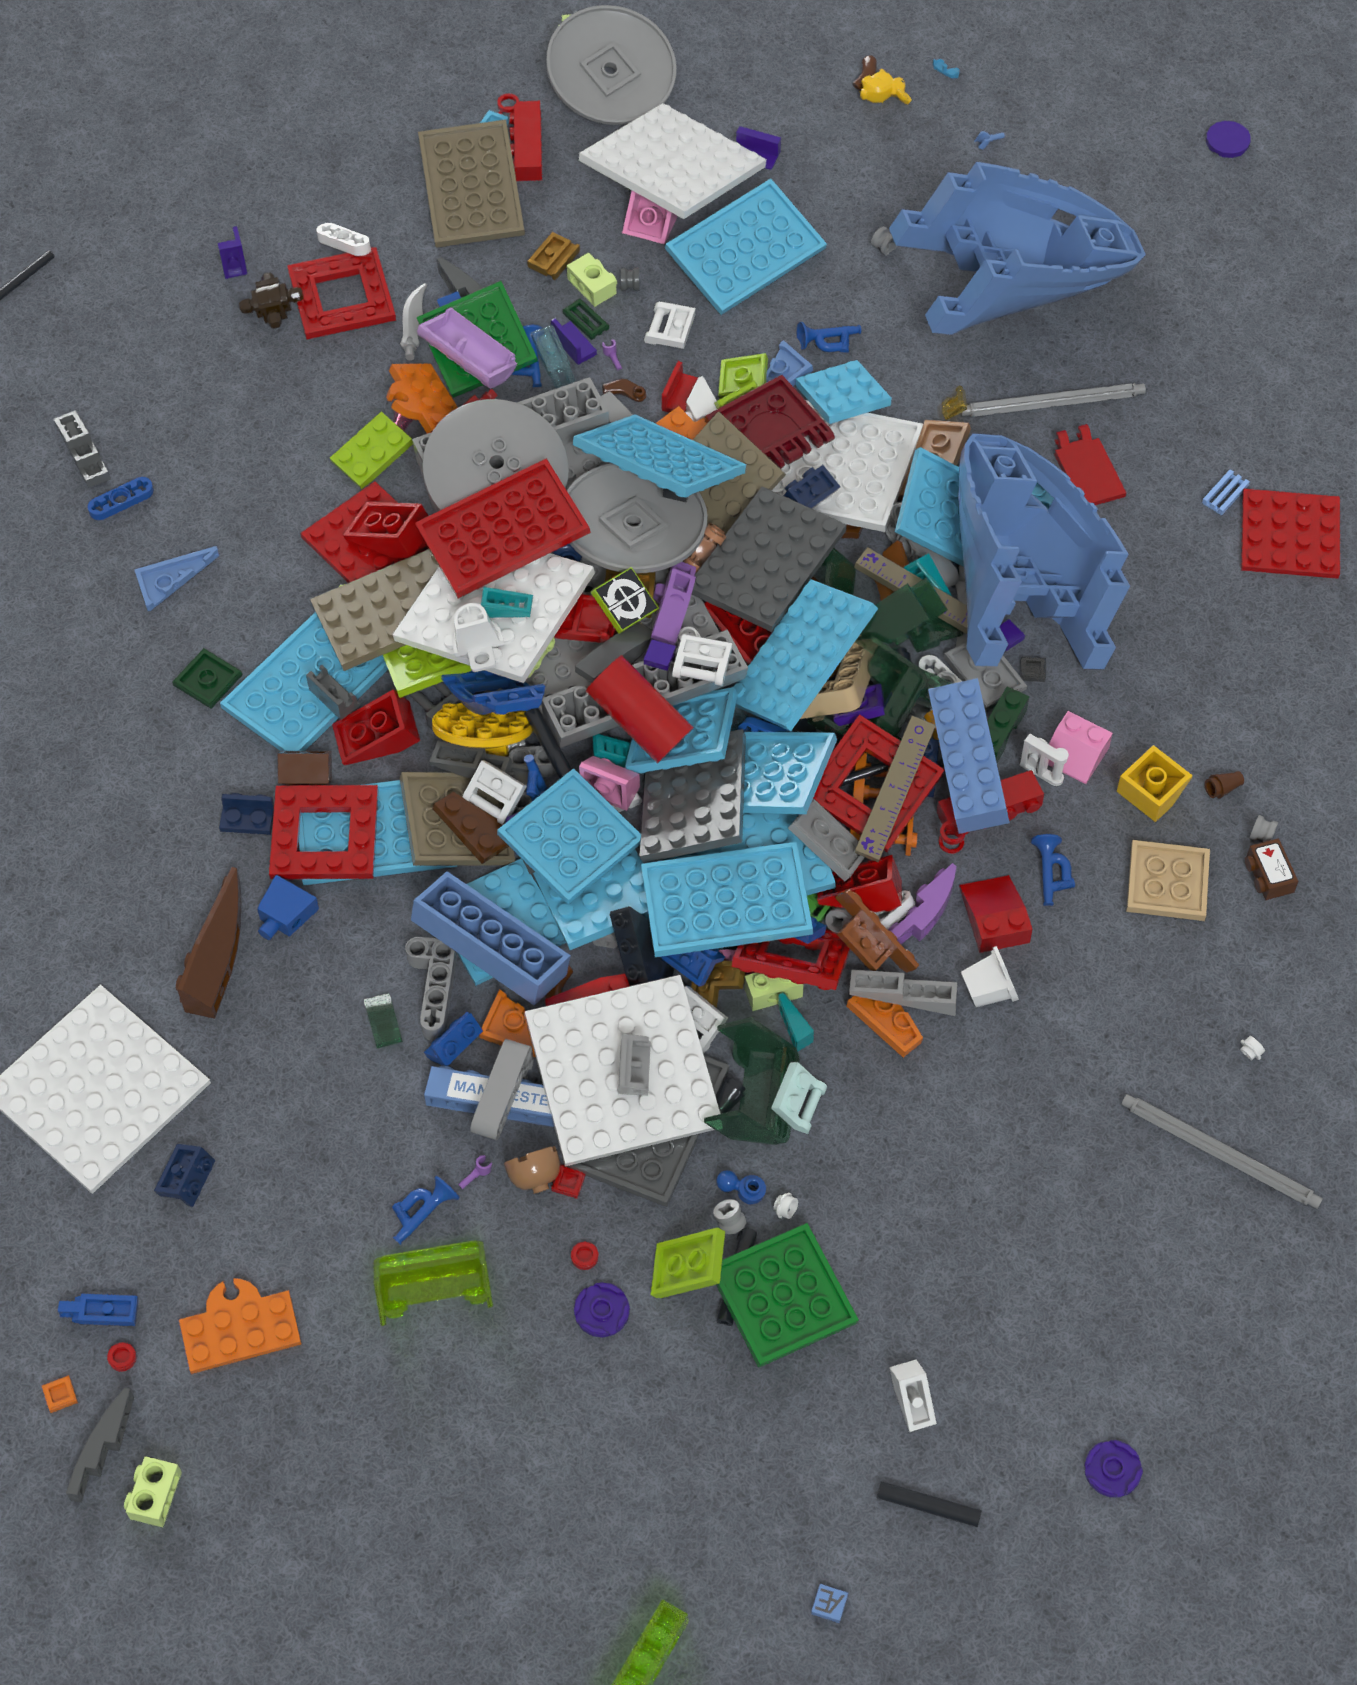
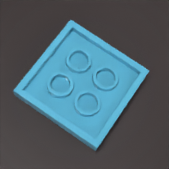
M858 360L796 378V387L828 424L891 405L889 394Z

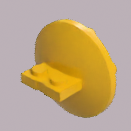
M446 703L432 718V730L442 740L463 747L485 749L487 754L509 757V745L526 739L533 732L524 715L526 711L521 710L508 712L504 715L493 712L479 715L468 710L462 703Z

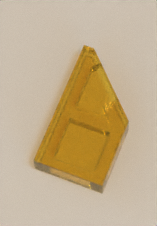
M962 385L956 388L957 393L954 397H947L942 403V414L946 420L967 410L966 394Z

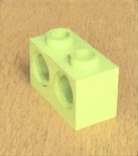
M144 1457L142 1465L137 1466L134 1474V1482L136 1483L133 1492L127 1494L124 1503V1509H126V1513L131 1520L159 1527L164 1526L182 1473L178 1464ZM154 1474H163L160 1481L155 1483L149 1482ZM148 1500L153 1501V1505L151 1508H149L148 1510H140V1506L143 1502Z

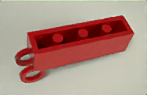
M514 94L501 95L497 101L500 110L499 114H503V112L510 113L509 124H514V127H510V140L514 141L510 146L512 157L515 158L513 164L516 181L542 180L540 101H519V98ZM506 99H512L516 102L514 106L507 107L502 106L501 103Z
M1032 770L1000 780L1009 821L1014 819L1017 814L1025 811L1033 813L1042 806L1044 792ZM951 797L938 801L937 815L942 823L939 846L944 852L954 854L963 849L965 835L969 832L959 834ZM948 835H954V836H956V837H958V838H956V839H951V838H948L947 836H948ZM943 841L950 845L959 843L960 845L956 849H948L943 845Z

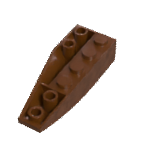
M231 867L228 876L224 877L222 888L194 943L192 951L188 952L185 957L183 975H179L177 978L176 990L179 993L180 1003H182L186 1013L215 1019L231 977L238 950L242 904L240 878L235 867Z

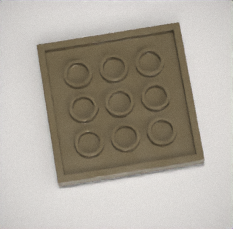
M719 411L693 439L695 442L746 464L745 474L724 481L719 485L709 487L704 491H699L707 509V525L711 522L725 533L729 531L761 487L772 491L786 476L775 463Z
M401 773L400 784L413 866L508 865L515 862L514 850L508 847L487 862L481 864L432 809L436 802L452 792L462 797L471 779L454 773ZM478 789L477 795L501 810L503 809L504 803Z

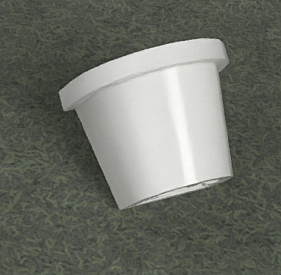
M470 603L461 606L454 614L455 633L452 636V645L455 657L468 654L473 672L495 667L496 661L493 648L505 645L498 624L489 618L484 607L479 604ZM479 655L489 656L488 661L484 664H477L475 659Z
M997 946L993 947L990 956L961 972L976 1007L1011 999L1012 1002L1019 1000Z

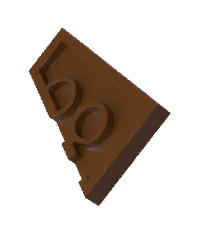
M455 792L450 793L434 804L432 809L481 864L510 847L497 834V830L503 825L498 823L495 817Z

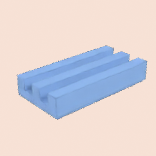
M1229 470L1203 498L1202 504L1223 515L1243 493V489L1249 486L1250 481L1247 479L1241 480L1242 476L1239 474L1235 476L1233 475L1234 471ZM1231 479L1232 481L1229 483V485H1228V486L1219 494V496L1211 503L1210 501L1212 500V498H1213V497L1222 489V487ZM1238 483L1240 486L1220 508L1217 507Z

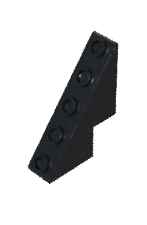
M630 906L611 911L610 918L629 986L673 977L674 968L660 958L655 957L649 919Z

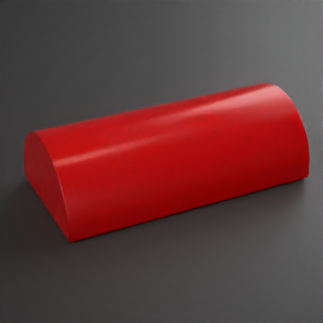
M705 602L704 605L715 624L721 631L728 630L743 659L750 665L772 632L709 602Z
M622 655L614 660L586 689V692L657 764L694 729Z

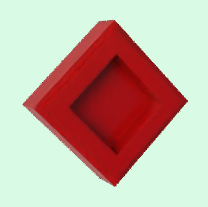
M560 1165L559 1174L554 1180L551 1190L552 1192L578 1199L586 1176L583 1172Z

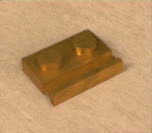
M552 232L527 261L528 268L545 276L549 275L553 280H556L580 252V245H574L570 240Z

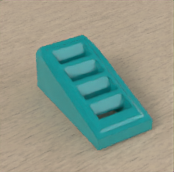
M929 553L904 566V569L930 584L932 583L936 588L952 596Z
M483 587L481 606L484 607L489 618L530 617L533 595ZM519 603H524V608L519 607Z
M600 734L594 735V756L600 759H608L613 764L625 768L631 743Z
M779 994L778 1009L793 1047L798 1052L813 1043L814 1030L786 994Z

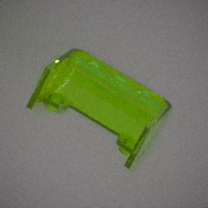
M468 1241L385 1255L373 1261L374 1287L381 1326L387 1325L386 1316L391 1319L403 1316V1312L408 1310V1305L463 1296L464 1300L470 1301L471 1304H481L487 1301L488 1308L493 1307L485 1249L482 1241Z

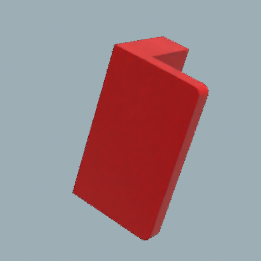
M681 361L677 362L662 392V411L668 413L678 406L686 412V401L698 380V377L683 373V362Z

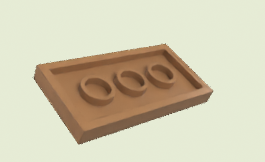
M925 420L915 450L921 447L957 466L971 427L969 423ZM912 460L898 497L900 501L903 500Z

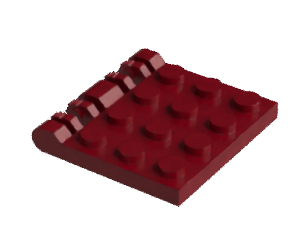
M783 375L772 379L705 416V422L708 423L719 411L767 457H770L771 461L780 469L785 466V463L789 465L802 458L803 453L807 455L812 451L810 444L804 437L808 436L810 442L816 448L821 447L823 443L827 444L835 439L831 428Z

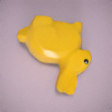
M880 69L873 76L869 75L862 79L863 89L860 91V98L872 103H883L889 97H896L904 104H909L912 101L905 92L906 85L901 77L893 78L884 69Z

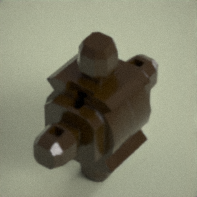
M270 272L264 273L261 278L262 281L255 282L256 290L251 291L252 299L247 298L240 301L239 307L241 313L244 314L255 311L258 318L264 317L265 324L268 323L271 328L275 329L281 326L282 320L288 319L287 311L292 310L291 302L296 303L303 300L304 294L302 288L295 287L288 290L285 283L280 284L278 277H274Z

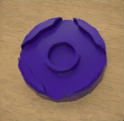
M1234 121L1217 122L1209 128L1206 135V144L1209 150L1224 158L1241 156L1248 150L1251 142V135L1248 129Z
M603 1282L583 1289L576 1298L574 1306L576 1322L580 1328L591 1336L602 1338L612 1336L622 1330L628 1321L630 1313L629 1302L624 1292L613 1284Z
M1118 1440L1096 1444L1089 1451L1084 1464L1085 1476L1090 1486L1098 1493L1107 1497H1123L1130 1494L1138 1486L1142 1476L1141 1462L1137 1452L1128 1444Z

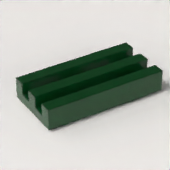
M578 299L562 310L563 314L591 340L609 329V324L581 299ZM579 306L600 326L596 327L589 320V318L585 314H582L576 307Z

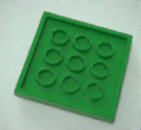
M502 281L416 317L420 325L445 313L448 308H453L516 355L515 362L517 366L513 372L538 362L537 356ZM428 343L452 398L483 385L480 380L466 372L461 366L448 359L446 355Z
M808 1223L722 1260L720 1284H716L758 1368L849 1328L859 1321Z

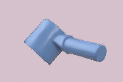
M982 131L974 141L981 142L979 148L985 149L990 141L1004 138L1005 135L1004 133L989 135L987 132Z

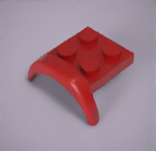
M581 594L554 638L604 643L616 635V629L593 595Z

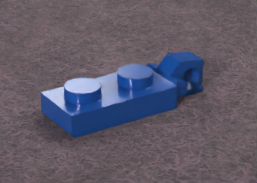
M81 1294V1296L75 1297V1301H59L58 1313L60 1317L72 1318L73 1323L135 1326L139 1299L138 1296Z

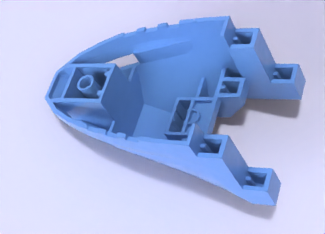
M976 162L967 175L948 172L921 212L902 209L889 228L896 246L947 252L955 257L960 270L976 272L958 298L938 296L925 314L932 333L950 335L999 317L1090 291L1128 273L1146 255L1135 231L1112 210L1073 187L1059 185L1057 181L1052 179L1048 181L1039 179L1036 174L1030 173L1027 176L1020 174L1018 169ZM1058 209L1076 216L1070 226L1051 219Z
M972 434L961 451L958 498L967 598L966 649L975 666H998L1008 646L1000 625L1005 615L1011 614L1016 604L1015 601H1026L1035 618H1052L1060 625L1083 669H1105L1116 648L1107 629L1130 588L1127 579L1121 571L1129 554L1106 518L1099 517L1097 514L1098 508L1094 503L1087 501L1083 490L1080 487H1076L1066 473L1032 449L1002 435ZM1036 483H1039L1054 498L1049 510L1032 494Z

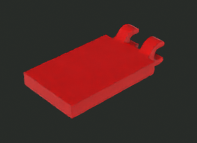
M1087 424L1078 426L1080 433L1076 435L1079 440L1069 443V437L1065 430L1056 432L1058 439H1055V443L1058 449L1055 450L1054 456L1061 470L1071 478L1070 481L1076 487H1080L1085 493L1084 497L1089 503L1099 505L1126 497V491L1100 439L1092 440L1090 428Z

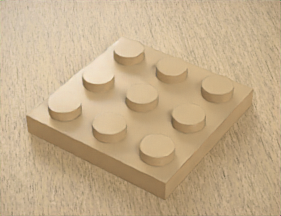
M1132 840L1126 912L1205 921L1210 849Z

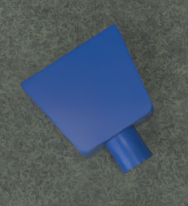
M276 875L257 909L260 920L264 922L259 928L258 933L267 940H271L278 930L290 937L318 911L317 898Z

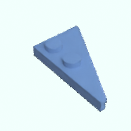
M783 340L779 345L780 350L776 358H772L766 383L783 375L794 386L796 378L810 374L813 371V366Z
M217 546L134 569L147 611L154 609L218 558Z

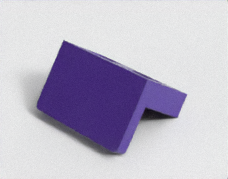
M739 126L736 132V142L766 159L765 168L771 170L781 152V137Z
M237 226L233 227L235 240L218 243L225 279L247 275Z
M556 318L551 320L552 337L577 365L597 355V350L571 321L562 326Z

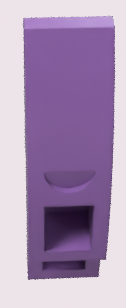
M680 562L669 568L651 638L675 645L694 587L696 567Z
M953 863L947 869L942 868L939 870L930 884H924L918 889L916 905L908 911L903 921L900 923L896 922L889 928V931L895 934L897 941L901 945L912 935L921 941L942 916L953 890L956 866Z

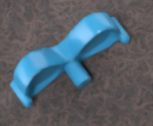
M933 60V68L950 78L959 77V68L947 69V64L944 63V60Z

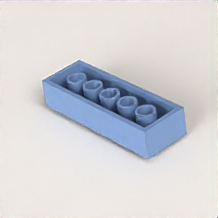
M978 678L928 689L959 834L1010 823Z
M448 871L413 901L412 922L534 1006L567 975L571 955Z

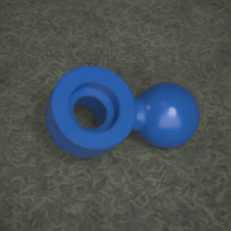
M725 1170L719 1173L716 1179L720 1190L724 1192L737 1190L739 1198L746 1204L760 1202L766 1193L764 1181L755 1175H749L739 1180L734 1172ZM754 1185L757 1188V1190L752 1191L748 1188V1186Z

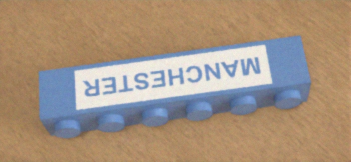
M431 1066L424 1094L426 1105L475 1114L489 1076L481 1075L473 1070L463 1072L448 1066ZM522 1079L507 1119L554 1127L544 1086Z

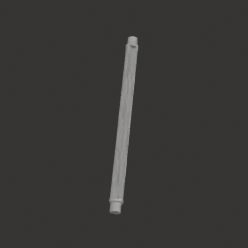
M1128 383L1109 387L1104 386L969 403V405L960 406L961 416L970 415L975 417L994 413L1136 397L1139 394H1145L1146 388L1144 383Z
M1128 1094L1124 1097L1121 1105L1129 1108L1130 1112L1306 1206L1308 1204L1318 1209L1323 1198L1314 1194L1313 1190L1304 1187L1138 1097L1134 1098Z

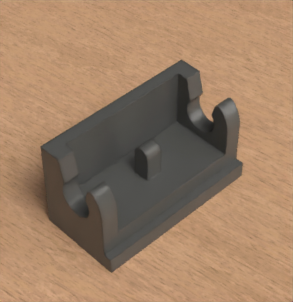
M320 665L319 669L321 671L318 676L312 671L306 674L309 690L342 720L357 709L360 703L353 693L347 692L328 674V670L323 665Z

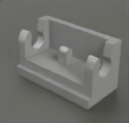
M622 1034L618 1094L648 1096L651 1047L649 1037Z

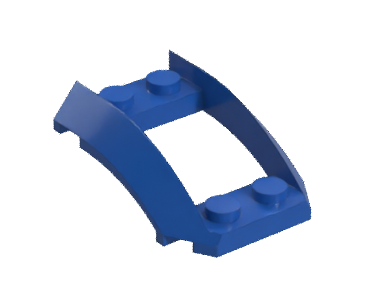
M485 670L447 674L441 677V680L468 710L479 715L491 712L504 715L508 712L529 711L533 708H539L545 692L544 684L531 686L527 682H518ZM486 690L495 691V692H488V693H482V694L473 695L474 693L480 692V691H486Z

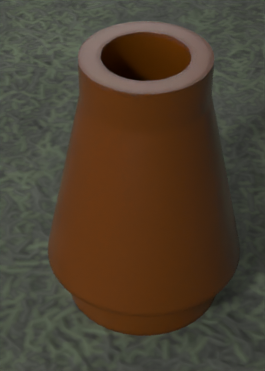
M1240 771L1210 775L1209 779H1206L1205 790L1211 798L1217 797L1220 799L1237 787L1244 784V777Z

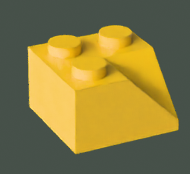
M1153 745L1120 776L1117 792L1156 822L1173 806L1193 775Z

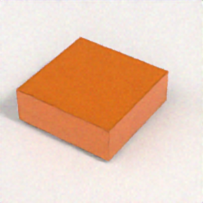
M69 1375L42 1385L50 1413L78 1403Z

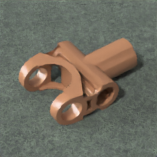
M709 522L705 529V536L699 547L682 561L696 567L695 573L699 571L717 545L721 546L727 537L722 529Z

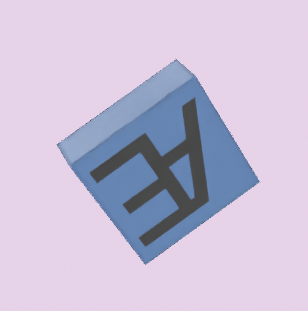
M820 1584L811 1614L840 1623L848 1593Z

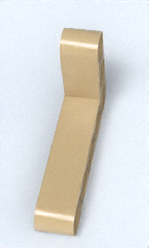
M864 629L842 659L836 679L834 681H827L800 719L850 712L861 706L878 656L871 630Z

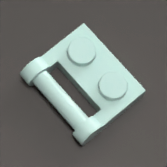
M791 1062L771 1109L793 1129L808 1134L811 1128L810 1121L821 1095H824L827 1085L813 1077L798 1062ZM808 1090H810L811 1093L809 1095V1098L806 1102L801 1117H799L798 1114L800 1112V1109L803 1105Z

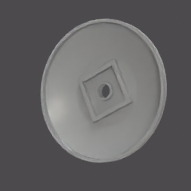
M600 5L577 11L557 27L547 49V74L555 93L572 111L594 122L608 125L629 124L660 104H664L669 98L675 83L676 59L667 37L651 20L627 8ZM612 67L616 72L609 74L604 68Z
M485 399L467 403L446 415L437 424L428 438L422 465L425 487L433 504L439 511L546 458L566 489L569 468L563 442L551 424L540 414L524 405L500 399ZM499 459L502 461L503 466L495 469L490 465V461Z
M612 463L596 467L584 473L567 490L591 533L569 544L581 556L606 569L624 572L632 567L635 573L664 570L688 558L699 547L705 536L707 509L699 492L691 494L687 502L664 498L663 488L658 487L656 483L640 479L636 474L630 471H623L619 469V466ZM628 523L639 524V525H638V526H630V525H628Z

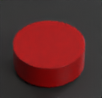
M580 1242L572 1248L571 1261L576 1268L588 1270L597 1264L599 1255L594 1244Z
M125 1342L113 1345L107 1354L110 1366L120 1372L132 1368L137 1359L133 1346Z

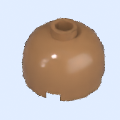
M556 1146L528 1153L526 1156L520 1157L519 1160L514 1158L505 1162L504 1166L510 1181L517 1188L522 1190L532 1189L533 1193L536 1194L548 1190V1184L557 1178L560 1171V1159Z

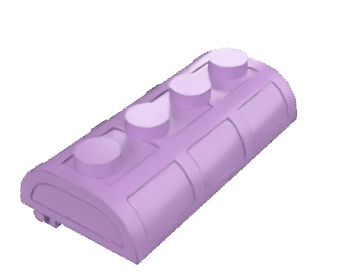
M448 308L445 313L418 326L417 333L421 338L490 389L505 382L517 366L515 354L453 308Z

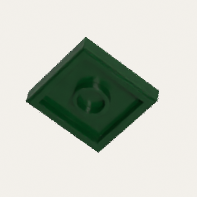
M203 648L172 683L176 688L212 709L243 674L236 667Z

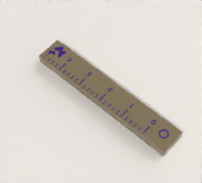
M868 547L855 563V569L967 634V605Z
M914 716L911 717L857 844L856 854L879 863L931 739L935 724Z

